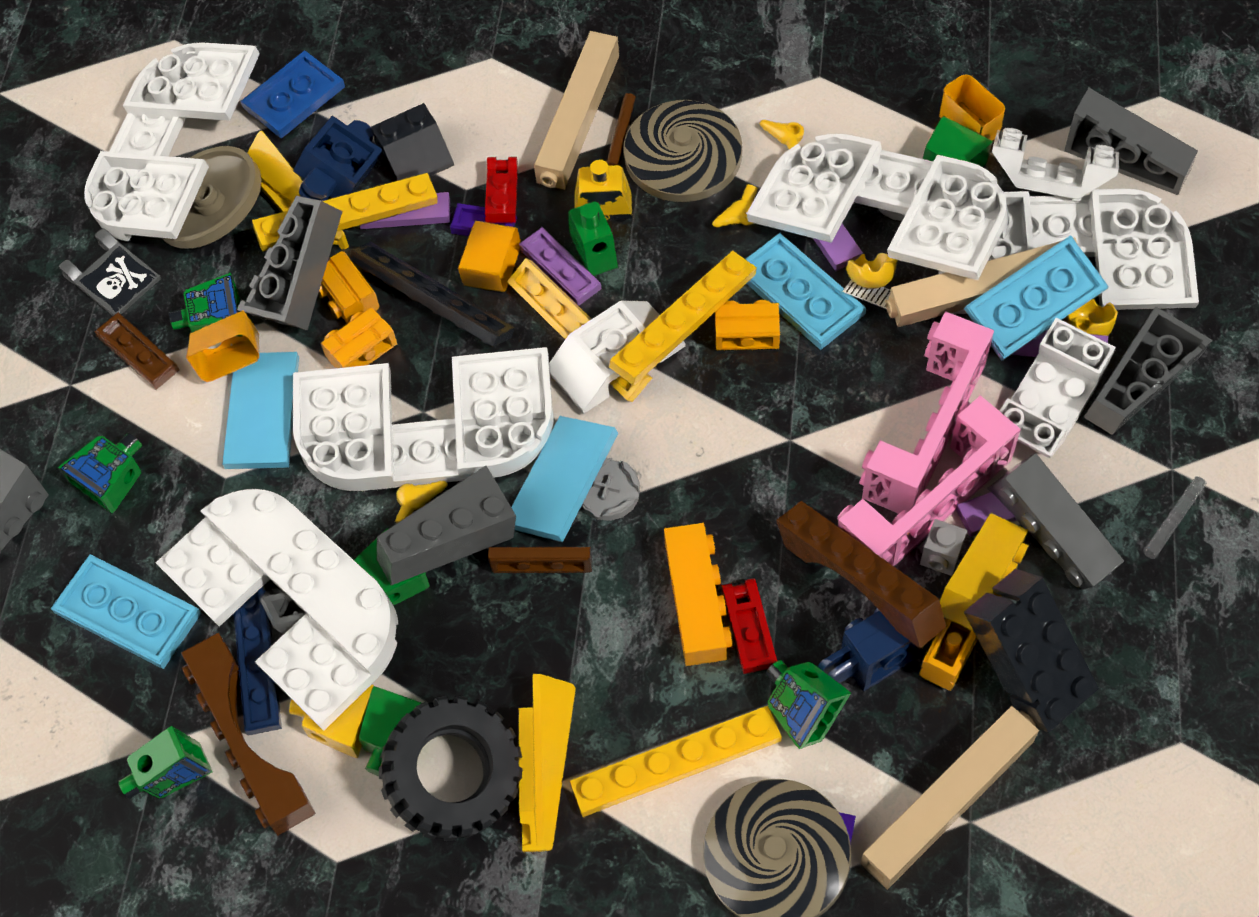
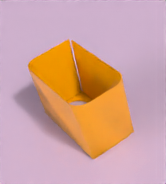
M965 74L945 86L939 117L945 116L980 134L982 127L981 135L993 141L997 130H1001L1005 106L976 79Z
M475 221L458 267L464 286L500 292L506 291L507 281L512 275L520 251L518 228Z
M242 310L190 333L186 359L203 381H214L258 361L259 333L247 314ZM222 342L217 348L209 349V347Z

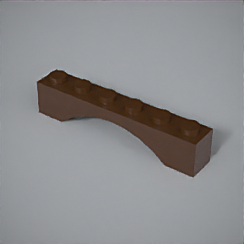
M800 501L776 520L784 545L788 550L806 563L822 564L843 576L878 608L896 631L919 648L923 647L947 627L939 598L803 501Z
M219 632L181 652L187 663L181 668L191 685L197 683L201 692L196 694V697L204 712L207 713L211 710L215 720L210 725L219 741L226 739L230 749L224 752L234 770L239 767L241 768L245 778L239 780L248 798L255 797L260 805L259 808L255 809V813L264 829L271 826L277 836L315 815L316 813L295 775L279 769L260 758L245 742L239 726L236 709L237 687L240 679L239 667Z

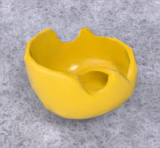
M879 253L873 261H868L865 258V254H861L855 261H848L846 270L850 279L860 287L878 289L886 286L892 280L898 260L889 258L888 254Z
M1092 299L1065 317L1064 322L1088 334L1109 336L1114 327L1118 312L1112 303L1109 302L1104 307H1101Z

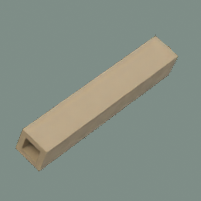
M590 31L535 161L534 168L538 184L549 188H566L619 58L618 37Z
M1060 242L987 261L979 280L946 272L891 287L889 298L886 300L888 315L890 318L895 317L897 326L902 327L942 316L945 311L953 313L964 310L965 306Z
M1011 706L863 853L860 864L888 890L1030 747L1039 732L1033 719L1025 712H1018Z

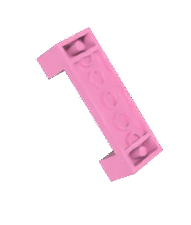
M946 311L940 323L934 321L927 337L930 341L924 354L928 358L926 370L953 382L950 387H945L939 400V405L941 406L938 413H932L926 427L927 435L924 440L919 439L913 454L881 440L875 451L869 450L862 464L864 472L859 483L864 486L863 499L898 514L903 510L908 512L915 506L917 498L925 491L952 435L951 431L957 419L955 417L956 412L964 403L968 402L985 368L994 330Z
M981 395L972 403H964L955 414L957 419L951 431L953 436L950 448L963 459L962 464L956 470L953 468L947 470L940 478L937 487L932 491L930 489L925 490L917 498L915 506L908 512L906 510L901 511L892 523L888 522L862 499L855 506L848 505L842 510L837 518L838 527L895 566L929 535L934 519L944 522L957 510V504L970 499L1010 463L1021 429Z

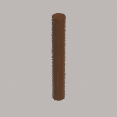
M626 93L623 98L606 161L608 166L618 165L635 102V96L631 93Z

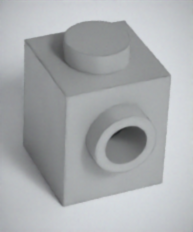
M934 519L924 545L920 565L952 576L968 530Z

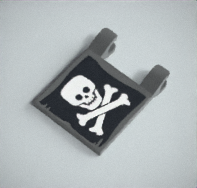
M102 228L95 234V237L99 240V245L107 251L83 273L69 260L63 261L59 265V269L63 271L64 278L78 286L114 316L118 312L120 314L125 312L161 280V277L120 244L106 229Z

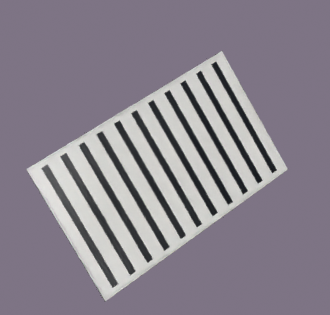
M850 280L842 292L886 308V300L889 298L890 289L884 287L867 289L860 287Z

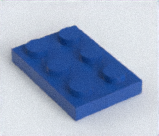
M304 50L241 100V104L244 110L277 136L283 138L345 88L341 77Z

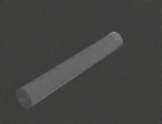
M1196 476L1144 549L1143 552L1147 557L1152 559L1157 557L1207 483L1203 478Z

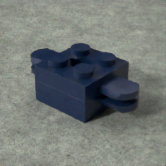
M332 115L304 148L293 172L304 178L300 185L299 195L325 201L329 196L336 198L354 193L371 172L382 152L380 147L372 143L373 134L371 127L360 120H354L347 126Z
M878 608L874 611L875 614L865 620L857 618L848 624L844 631L842 648L822 660L817 666L838 683L853 676L861 689L866 691L921 657L924 646L919 648L896 631Z

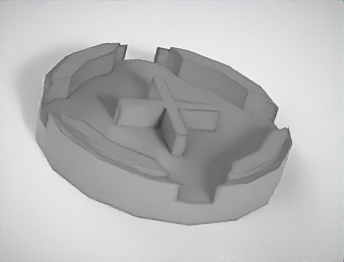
M606 458L581 506L585 514L597 520L612 521L622 518L631 512L637 504L640 494V482L634 469L626 462Z

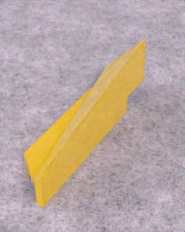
M261 130L258 132L247 153L260 170L261 180L263 181L261 182V189L280 212L288 211L295 197L300 196L299 189L303 181L298 174L293 172L294 169ZM343 230L337 231L333 244L339 245L341 249H347L349 245Z
M533 674V707L519 708V747L522 753V758L519 759V767L523 768L522 779L519 781L520 823H522L523 852L550 851L553 848L576 690L572 683L542 674Z

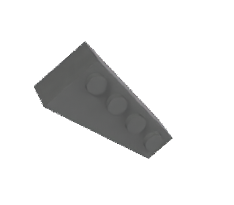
M1089 87L1074 113L1064 152L1085 159L1088 147L1095 148L1096 145L1110 146L1114 148L1115 152H1119L1118 173L1175 195H1179L1198 153V150Z
M296 196L277 231L280 236L276 244L272 248L269 247L264 256L267 261L260 275H254L249 285L252 290L246 301L241 300L237 310H244L246 314L260 319L308 330L343 211L321 200Z
M1155 307L1084 418L1113 435L1197 361L1213 340L1160 308Z
M1 449L0 554L7 543L20 533L23 525L32 514L43 506L45 499L49 496L26 464Z
M1036 453L1018 463L987 488L1015 516V519L1028 530V533L1043 547L1046 553L1065 571L1066 577L1074 586L1080 587L1082 590L1094 587L1124 562L1122 557Z
M484 466L377 536V561L390 585H394L514 538L516 514L487 466Z

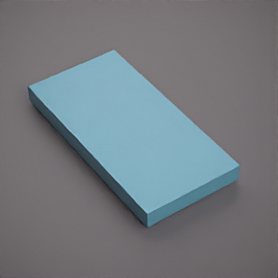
M781 233L777 234L746 258L747 261L757 267L756 275L746 284L764 300L771 303H779V313L820 350L866 314V307L852 295L842 292L844 288Z
M1070 235L965 306L964 310L974 323L994 330L991 347L1002 361L1048 330L1055 318L1064 319L1104 292L1109 286Z
M297 352L259 353L257 362L233 372L222 463L225 469L289 468L293 431V373L298 372L299 355Z
M559 416L511 507L516 514L515 530L561 542L564 541L618 435L615 427Z
M91 554L51 607L55 614L162 669L166 667L201 615L199 608Z

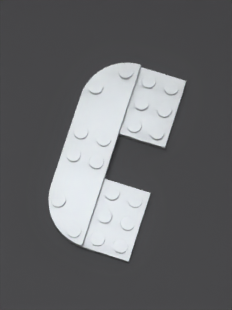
M217 43L186 44L171 49L173 54L163 57L159 62L155 58L140 72L123 104L128 114L109 152L100 151L86 181L85 202L101 228L106 229L114 238L129 241L132 235L177 239L209 166L204 159L169 157L171 149L186 118L230 121L260 53L256 46Z
M847 134L816 136V142L808 143L802 148L797 144L785 152L773 166L746 213L749 222L831 243L853 202L904 214L905 217L887 249L889 258L974 280H979L998 239H1004L1008 227L1005 192L997 184V178L983 167L971 162L937 155L933 162L882 150L881 142Z
M1094 189L1090 192V195H1084L1080 199L1063 196H1030L1029 191L1005 192L1008 227L1004 239H998L988 261L1060 242L1071 235L1073 238H1076L1078 246L1087 257H1095L1096 270L1109 286L1108 289L1099 294V305L1101 307H1104L1109 302L1114 305L1116 310L1154 309L1155 307L1160 309L1196 308L1199 304L1193 244L1189 229L1181 215L1177 211L1173 213L1162 204V199L1158 196L1136 189ZM960 310L957 312H953L951 314H964L967 312L965 310Z
M544 347L452 357L455 418L392 425L391 371L388 363L293 373V435L296 446L304 464L317 479L331 487L346 491L397 488L406 483L416 486L438 481H463L484 466H487L493 478L509 475L526 467L539 456L553 430L554 414L548 349Z
M260 489L240 490L218 497L201 510L205 518L164 554L156 564L219 627L270 579L302 608L306 614L255 662L324 731L378 679L391 661L397 646L395 640L396 625H398L396 610L377 581L284 497L274 492Z

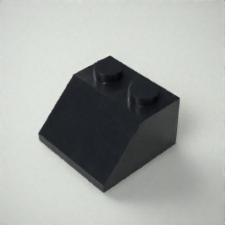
M424 103L371 126L375 144L382 149L380 155L396 181L428 173L430 177L454 166L453 159L440 129Z

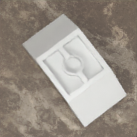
M1004 128L1003 131L997 130L992 153L1016 188L1080 199L1118 174L1119 152H1115L1114 148L1110 146L1096 145L1095 148L1088 147L1083 170L1071 163L1062 162L1059 165L1047 163V160L1039 157H1029L1028 160L1023 159L1027 135H1023L1022 131L1014 128Z
M619 301L570 333L550 361L549 370L551 377L583 414L609 398L608 384L620 376L609 368L610 359L660 316L647 301ZM681 342L660 363L684 348L685 342Z
M1055 318L1040 343L1039 354L1011 400L1007 398L1000 409L1003 415L1021 429L1017 441L1051 458L1066 440L1095 391L1116 347Z

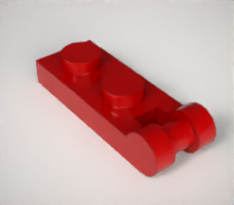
M487 157L485 222L516 223L517 157H508V160H497V157Z
M755 578L744 580V584L732 586V583L721 585L743 674L769 669L777 661ZM745 597L749 600V602L737 604L736 599Z

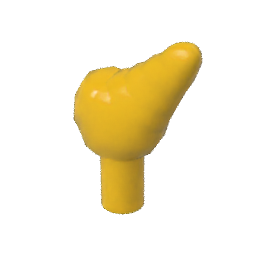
M761 120L759 123L765 131L769 132L780 143L787 145L788 149L799 144L804 136V127L796 122L779 123Z
M746 185L741 200L732 203L721 215L717 216L712 225L714 227H721L739 223L743 225L753 224V222L748 221L746 213L754 201L758 188L753 185Z
M438 481L416 486L406 483L400 486L396 497L398 503L402 506L395 522L399 523L415 510L425 506L426 503L441 493L448 486V483L446 481Z

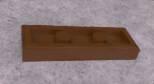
M119 312L94 331L104 344L155 390L180 371L174 361Z
M489 547L488 560L493 573L592 572L590 547Z

